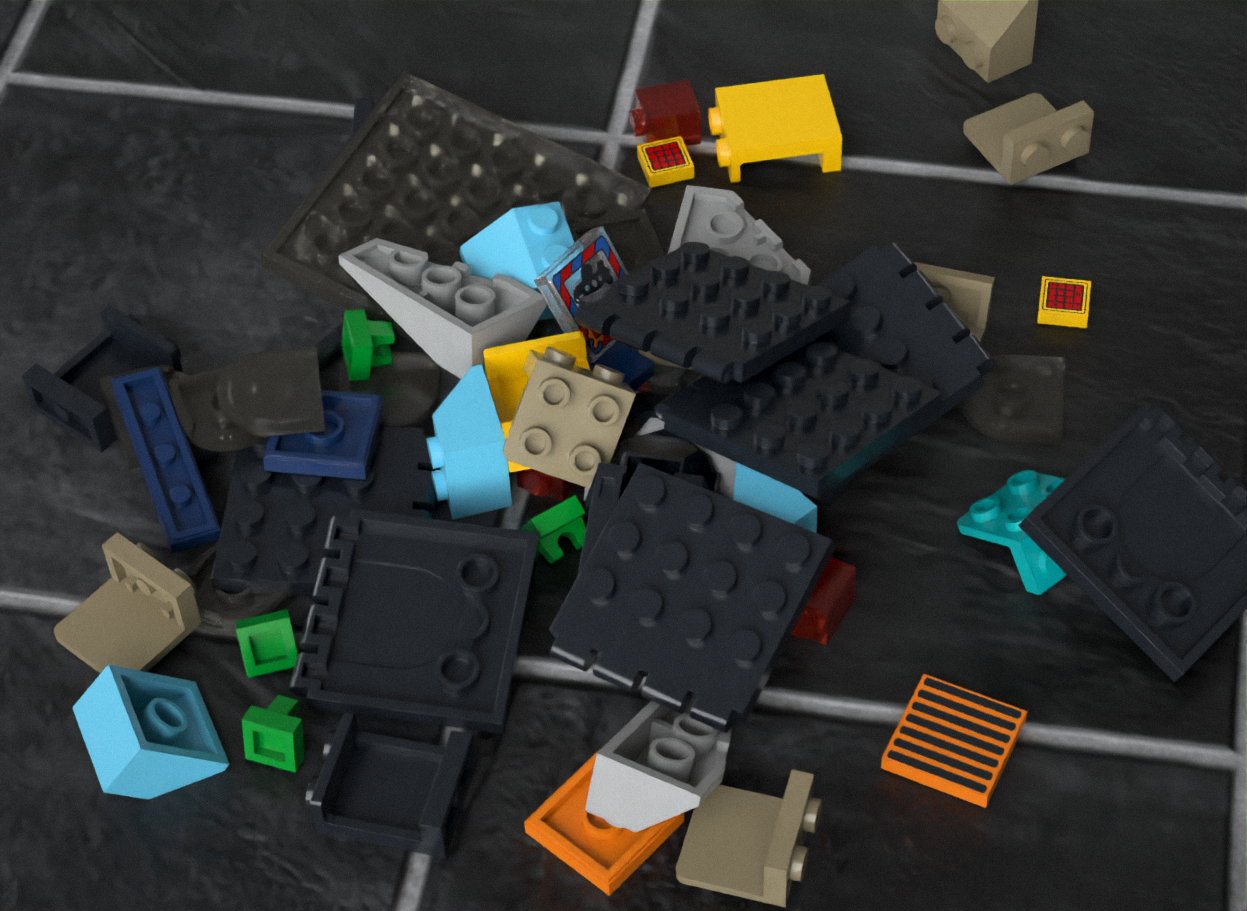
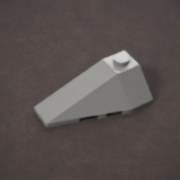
M375 238L339 255V264L439 366L460 379L464 377L472 366L482 364L486 376L483 351L487 348L525 341L547 306V297L512 277L498 273L492 280L471 274V265L457 261L452 267L428 261L427 252Z
M692 698L686 711L682 714L650 701L597 752L585 811L605 819L612 826L638 832L698 807L722 782L731 729L724 733L690 718V711L695 698Z

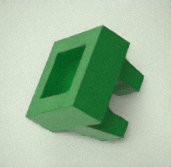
M364 309L344 312L341 347L349 381L369 380L370 368L391 364L392 361L389 344L394 343L395 339L392 323L367 320Z
M576 495L533 517L520 531L540 533L539 552L551 565L564 556L558 545L559 536L568 537L576 550L583 547L586 527L582 516L585 514V511Z
M288 609L235 621L247 678L295 666L298 653Z
M278 695L267 709L253 705L250 706L242 719L245 759L294 773L297 772L305 759L302 719L294 717L299 709V700Z

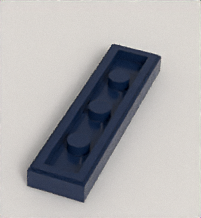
M160 366L111 379L115 399L171 554L219 540L221 528Z

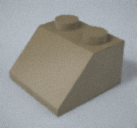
M938 0L935 30L939 39L944 44H948L963 59L968 68L975 70L989 83L1032 64L1039 0Z

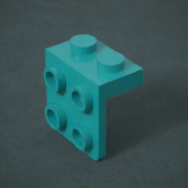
M1025 470L1012 475L1007 480V484L990 497L973 503L969 512L957 520V525L961 534L1010 547L1025 590L1041 595L1067 576V574L1018 525L1066 478L1046 475L1033 470Z

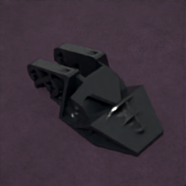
M648 392L632 403L610 464L599 463L590 489L585 487L582 503L585 514L582 518L586 532L578 575L639 463L733 500L736 462L664 430V422L656 416L655 406L670 395Z

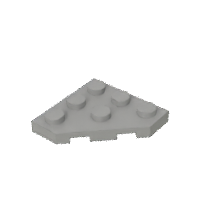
M691 185L686 186L668 253L680 248L684 243L701 242L707 244L713 251L727 256L743 257L751 265L768 271L786 273L790 276V279L810 286L811 270L801 259L795 261L783 249V241L761 219L756 221L744 209V201L734 191Z

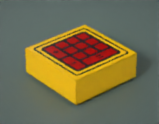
M682 136L637 145V157L650 188L694 178V165Z
M1042 276L1037 323L1087 328L1091 281Z

